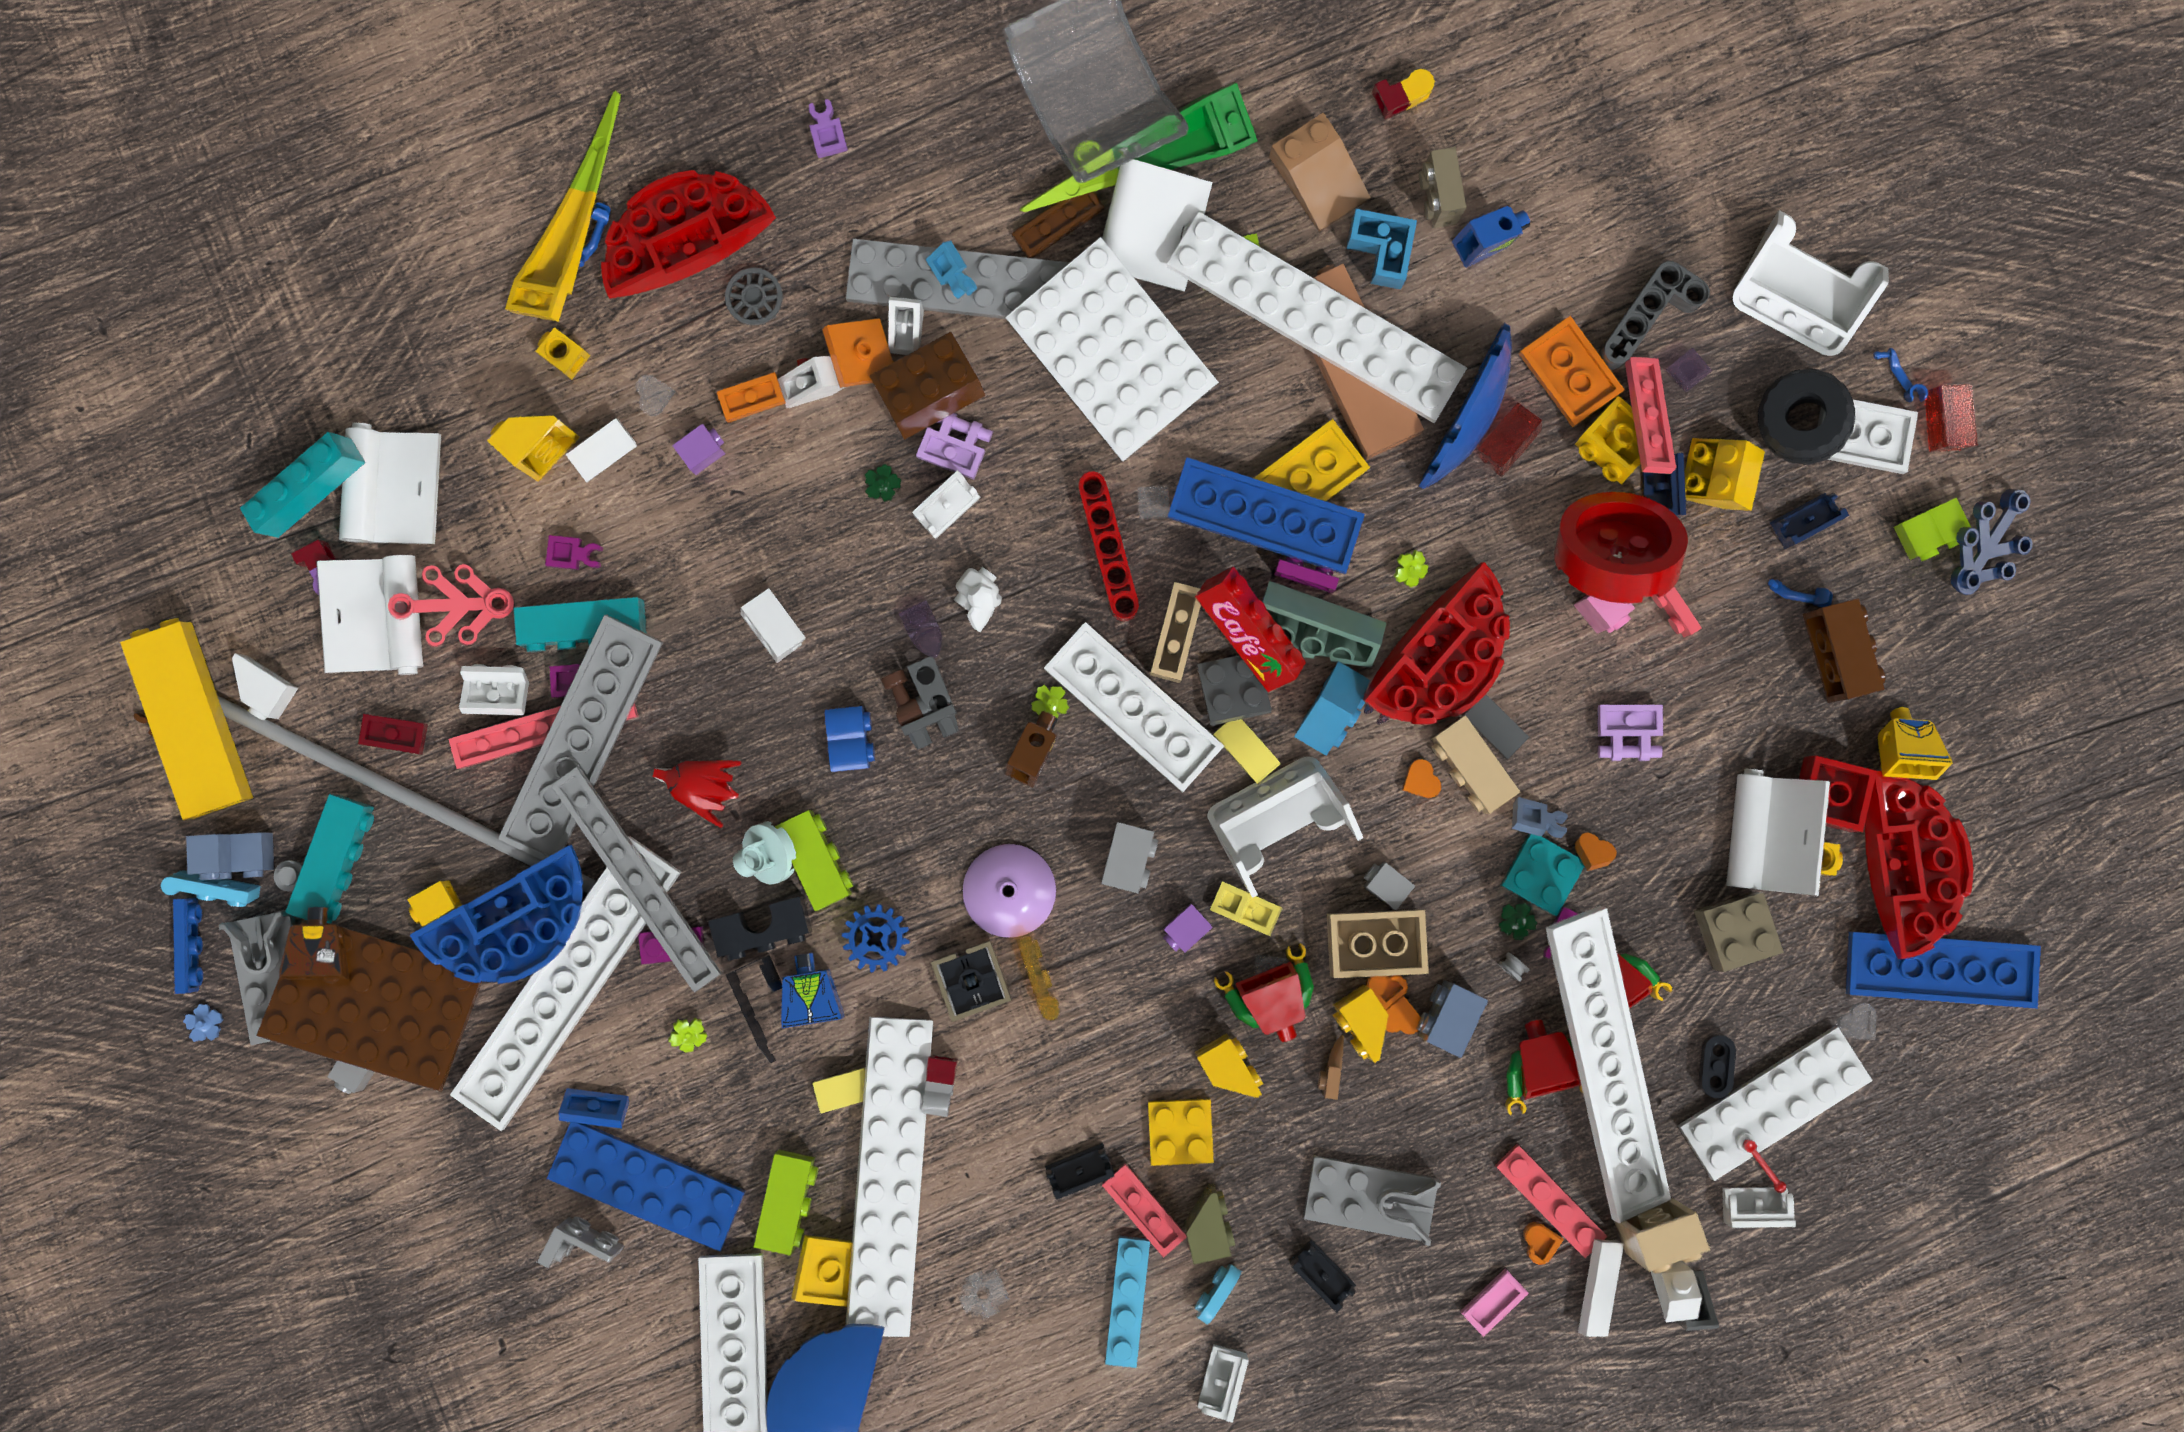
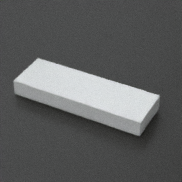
M1594 1240L1578 1333L1586 1337L1608 1336L1624 1243L1620 1241Z

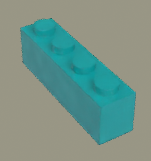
M327 432L242 505L240 510L254 533L279 538L366 462L351 438Z
M639 597L514 608L516 645L526 648L527 652L546 651L545 646L557 645V648L560 650L577 648L576 643L588 642V646H590L606 614L647 634L644 600Z
M329 794L285 913L307 920L309 907L328 908L327 923L331 924L332 920L337 919L342 906L339 903L343 891L348 889L352 881L350 871L353 863L358 861L363 851V844H361L365 832L370 830L374 821V815H372L373 806L342 795Z

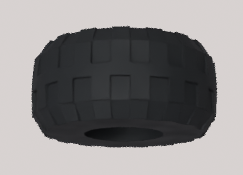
M1798 369L1779 377L1767 388L1758 408V426L1763 441L1777 457L1779 456L1793 464L1810 465L1830 459V457L1837 452L1839 453L1851 437L1855 424V406L1848 388L1836 376L1819 369ZM1814 403L1821 406L1826 411V417L1822 424L1810 431H1798L1792 428L1787 423V417L1790 411L1797 405Z

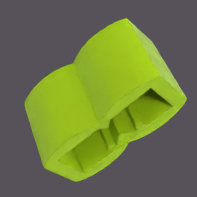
M1954 498L1894 526V529L1909 559L1912 560L1919 557L1922 562L1940 554L1937 548L1944 544H1947L1949 549L1959 545L1956 538L1959 529L1962 527H1972L1958 499Z

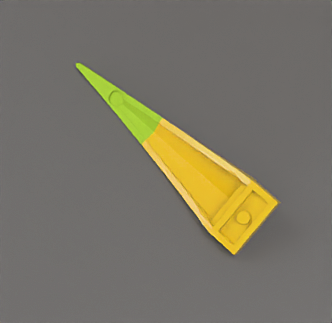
M617 91L611 96L593 141L562 203L533 252L513 281L505 307L506 310L512 313L559 322L566 296L572 295L621 94Z

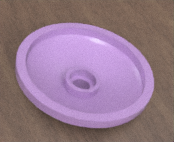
M1015 844L998 845L981 853L968 868L963 883L964 904L972 920L986 932L1000 937L1023 936L1037 929L1049 916L1056 897L1055 879L1047 862L1035 851ZM1011 885L1014 888L1015 892L1012 897L1004 896V886Z

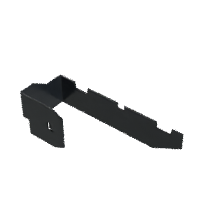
M770 955L752 962L755 963L762 959L764 964L759 967L768 987L772 992L782 989L781 979ZM737 970L726 974L728 982L757 1046L769 1062L772 1063L776 1059L766 1045L768 1043L759 1022L754 1017L756 1015L746 993H743L739 985L741 982L736 973Z

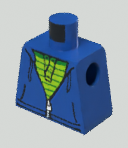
M1506 206L1471 220L1452 240V243L1464 267L1467 268L1511 246L1522 235V230L1530 227V219L1524 210L1514 214L1512 208Z
M813 953L795 955L797 974L787 975L782 979V1028L844 1018V1011L830 969L815 971Z

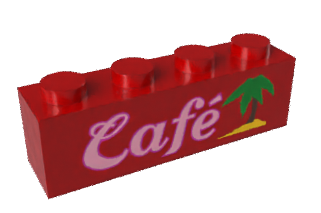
M1234 566L1207 579L1195 595V598L1267 692L1296 680L1306 661L1303 659L1301 652L1294 647L1285 635L1283 628L1275 622L1266 610L1264 603L1257 598L1248 586L1246 579L1238 573Z

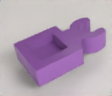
M829 99L825 100L826 110L823 113H817L813 103L809 104L811 117L818 122V124L810 125L818 158L848 151L840 119L831 120L833 107Z

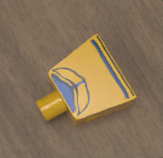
M1907 707L1894 709L1890 713V722L1878 734L1883 776L1937 780L1953 762L1934 723L1929 720L1912 719Z

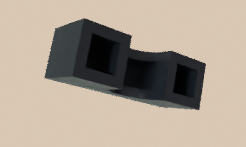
M804 896L770 904L772 921L768 929L761 933L755 932L748 927L744 912L708 921L717 958L726 956L727 961L746 957L744 950L755 947L758 953L775 949V942L787 939L788 945L805 941V934L813 931Z

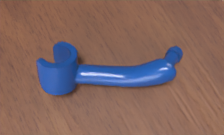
M600 202L595 203L591 219L596 220L597 224L590 241L583 247L579 267L584 266L585 262L598 248L604 227L609 221L611 209Z
M1889 348L1888 352L1878 351L1873 353L1874 359L1888 358L1892 373L1905 389V401L1908 403L1913 401V391L1919 394L1921 402L1927 398V388L1922 384L1913 385L1902 369L1897 353L1893 348Z
M1771 579L1768 582L1770 589L1785 599L1811 603L1813 606L1820 608L1830 606L1832 603L1833 593L1827 588H1816L1815 595L1793 591L1779 580Z

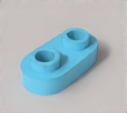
M1229 1264L1226 1268L1221 1266L1212 1279V1282L1215 1284L1209 1294L1204 1292L1195 1305V1309L1198 1311L1196 1318L1207 1325L1213 1320L1241 1275V1270L1232 1264Z

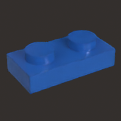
M567 1088L558 1113L559 1121L622 1129L629 1106V1096Z

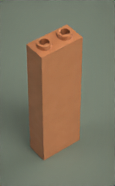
M1330 264L1317 272L1318 276L1314 277V279L1364 307L1344 264L1337 267L1334 264ZM1312 352L1365 461L1419 436L1424 431L1416 412Z

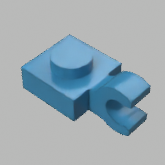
M952 241L943 242L925 259L941 286L949 284L953 295L957 299L961 298L965 293L969 296L977 289L975 282L969 276L962 273L967 266Z

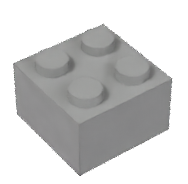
M1117 822L1101 884L1134 893H1139L1140 887L1146 889L1151 871L1145 869L1147 858H1154L1158 839L1153 838L1154 832Z

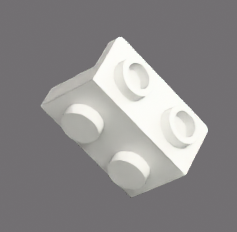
M482 664L461 667L460 673L464 683L459 709L462 714L524 715L529 681L523 668L514 665L487 667Z

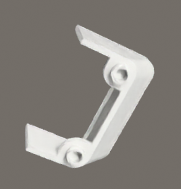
M1303 757L1268 775L1259 784L1255 782L1216 803L1207 814L1214 832L1252 898L1258 894L1249 875L1257 872L1264 863V857L1260 850L1312 822H1315L1322 830H1335L1346 823L1358 841L1363 838L1349 803L1320 762L1314 757Z

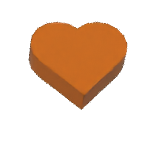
M1419 759L1411 763L1402 791L1424 798H1432L1439 794L1441 782L1438 777L1433 775V767L1430 762Z
M1584 833L1575 842L1576 852L1587 871L1608 866L1616 858L1617 852L1615 847L1608 841L1599 840L1594 834Z
M1400 975L1370 976L1366 981V986L1372 989L1385 1010L1402 998L1408 989L1406 980Z
M1404 996L1386 1010L1389 1015L1386 1031L1394 1033L1401 1030L1406 1034H1414L1419 1031L1416 1028L1421 1017Z
M1539 1222L1529 1223L1523 1231V1237L1528 1243L1527 1255L1538 1265L1548 1263L1564 1240Z

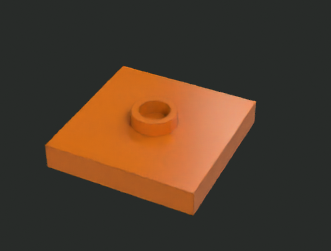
M880 318L827 325L822 329L840 388L873 383L870 375L893 363Z

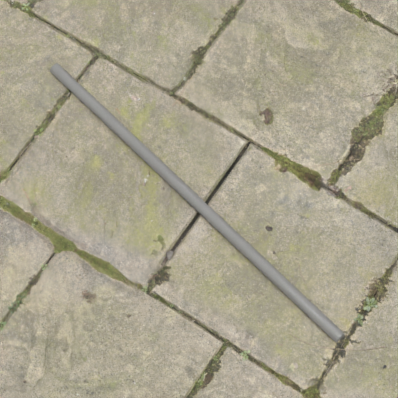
M218 696L225 717L527 865L533 866L542 861L498 840L500 833L271 721L261 720L249 713L248 710ZM582 874V891L589 894L597 881Z

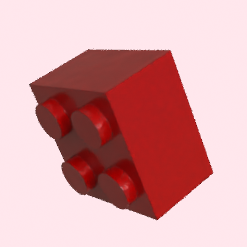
M1816 755L1804 757L1799 779L1830 782L1826 826L1847 832H1863L1877 771Z

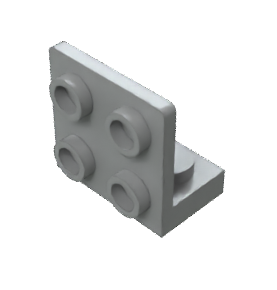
M576 1216L573 1219L568 1217L554 1228L537 1263L549 1268L555 1262H561L565 1256L568 1257L574 1246L606 1262H610L622 1251L624 1245L618 1242L619 1238L607 1231L599 1233L590 1228L591 1224L585 1219Z

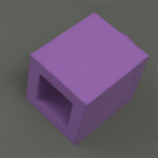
M703 424L672 445L690 471L695 475L725 455V452L720 447L725 443L714 428L708 430Z
M1190 903L1163 928L1167 932V935L1163 938L1175 952L1181 948L1186 953L1213 927Z

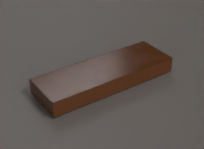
M1094 191L1055 203L1011 234L1027 258H1034L1104 211V206Z

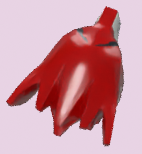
M732 760L685 761L670 769L655 768L652 777L667 784L668 790L675 800L712 824L722 828V821L711 813L712 810L723 811L725 806L721 803L722 801L737 799L739 796L726 783L733 781V775L724 771V769L738 767L742 763L741 761Z

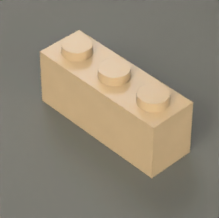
M1174 582L1150 676L1177 683L1181 682L1201 606L1195 598L1200 588Z
M1466 715L1460 717L1431 738L1434 743L1431 746L1432 750L1441 761L1446 759L1453 769L1449 772L1451 777L1459 787L1463 785L1471 794L1468 800L1477 812L1482 810L1484 814H1490L1520 793L1517 786Z

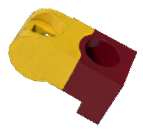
M1417 69L1407 79L1392 86H1389L1387 79L1375 83L1372 94L1384 120L1426 101L1431 94L1435 81L1429 71Z

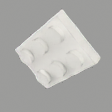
M1853 400L1855 424L1851 437L1840 452H1837L1828 460L1899 474L1907 473L1918 412ZM1822 407L1818 426L1822 424L1826 417V411Z

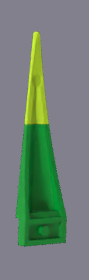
M1232 82L1211 93L1200 96L1023 205L1020 211L1027 212L1116 185L1122 158L1134 159L1171 170L1228 155L1257 142L1258 140L1238 84Z

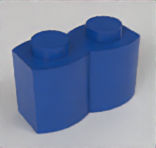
M863 706L825 710L831 772L870 768V762L875 761L874 744L868 743L867 731L872 730L870 712H865Z

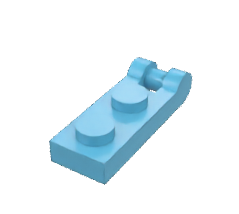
M179 871L164 878L161 882V889L167 895H174L181 891L196 894V898L200 900H226L228 905L236 907L246 906L248 903L259 898L261 887L260 885L230 879L200 880L199 874H187V871Z

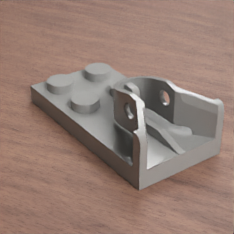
M286 910L219 924V930H224L231 940L251 1045L270 1042V1040L256 1035L280 977L279 972L289 928L292 925H296L294 916L285 913Z
M1314 1155L1303 1218L1305 1220L1422 1241L1424 1245L1430 1246L1431 1239L1429 1238L1432 1215L1436 1192L1441 1187V1182L1434 1177Z

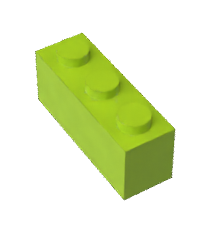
M808 810L775 826L776 829L783 828L793 842L796 858L792 860V864L814 911H819L852 895L850 888L854 886L847 870L841 872L836 861L840 859L839 852L833 842H827L823 834L827 828L820 814L814 815L813 811Z
M778 1150L774 1154L754 1248L791 1256L795 1247H801L805 1229H801L800 1224L802 1216H808L812 1198L807 1197L809 1185H815L818 1174V1167L814 1166L815 1157L784 1150Z

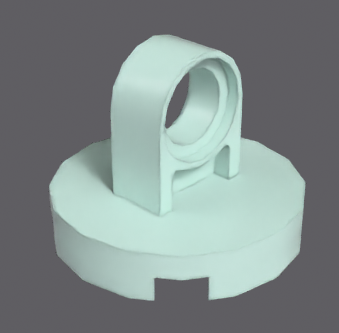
M767 821L751 826L747 830L742 842L743 849L735 853L733 865L741 876L751 877L754 875L759 881L771 885L787 880L793 874L794 868L791 869L792 860L796 858V852L787 832L783 828L776 829L771 825L773 822Z

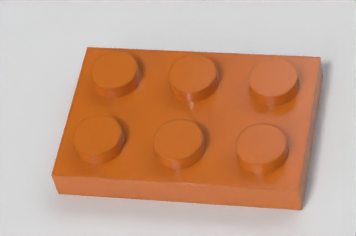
M1571 316L1518 353L1572 428L1625 390Z

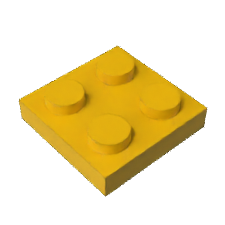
M1210 1098L1148 1101L1151 1166L1214 1163Z
M804 1235L791 1298L798 1302L847 1307L852 1241Z

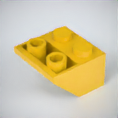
M1692 438L1684 471L1686 500L1721 509L1752 511L1765 451L1747 440Z
M1363 984L1333 1004L1337 1012L1332 1016L1345 1033L1350 1031L1354 1038L1350 1040V1043L1357 1054L1363 1060L1368 1058L1376 1063L1381 1057L1389 1015L1372 989Z
M1226 1033L1195 1051L1213 1086L1255 1098L1262 1095L1258 1087L1263 1085V1082L1252 1064L1246 1067L1242 1059L1246 1058L1247 1054L1237 1037L1231 1040Z

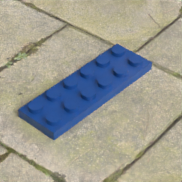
M1187 457L1167 518L1346 574L1365 514Z
M1849 932L1846 994L2038 1009L2041 946L1940 938L1933 944L1935 946L1933 949L1915 957L1898 959L1886 934Z
M570 1122L547 1176V1179L718 1251H721L746 1192V1190L590 1125Z

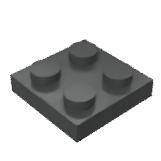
M1240 655L1197 664L1210 726L1271 713L1272 709L1267 690Z

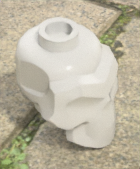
M983 567L979 571L969 568L964 572L956 583V589L959 593L954 601L969 611L967 617L972 627L978 632L982 631L992 616L995 607L1000 605L1002 597L999 595L998 586L993 583L997 577Z

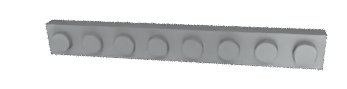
M575 767L551 784L553 790L693 992H697L721 975L722 972L580 767Z

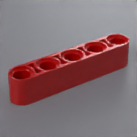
M1095 471L1087 472L1080 478L1079 495L1110 610L1117 620L1122 622L1129 621L1136 616L1139 604L1108 487L1100 473ZM1088 481H1097L1101 485V490L1095 495L1085 492L1084 485ZM1097 510H1104L1108 513L1109 520L1105 524H1096L1091 518L1092 514ZM1104 540H1113L1117 544V550L1112 554L1103 553L1100 550V544ZM1113 569L1122 570L1125 574V580L1120 584H1113L1108 579V573ZM1126 598L1132 602L1133 610L1130 613L1122 614L1117 611L1116 603L1120 599Z

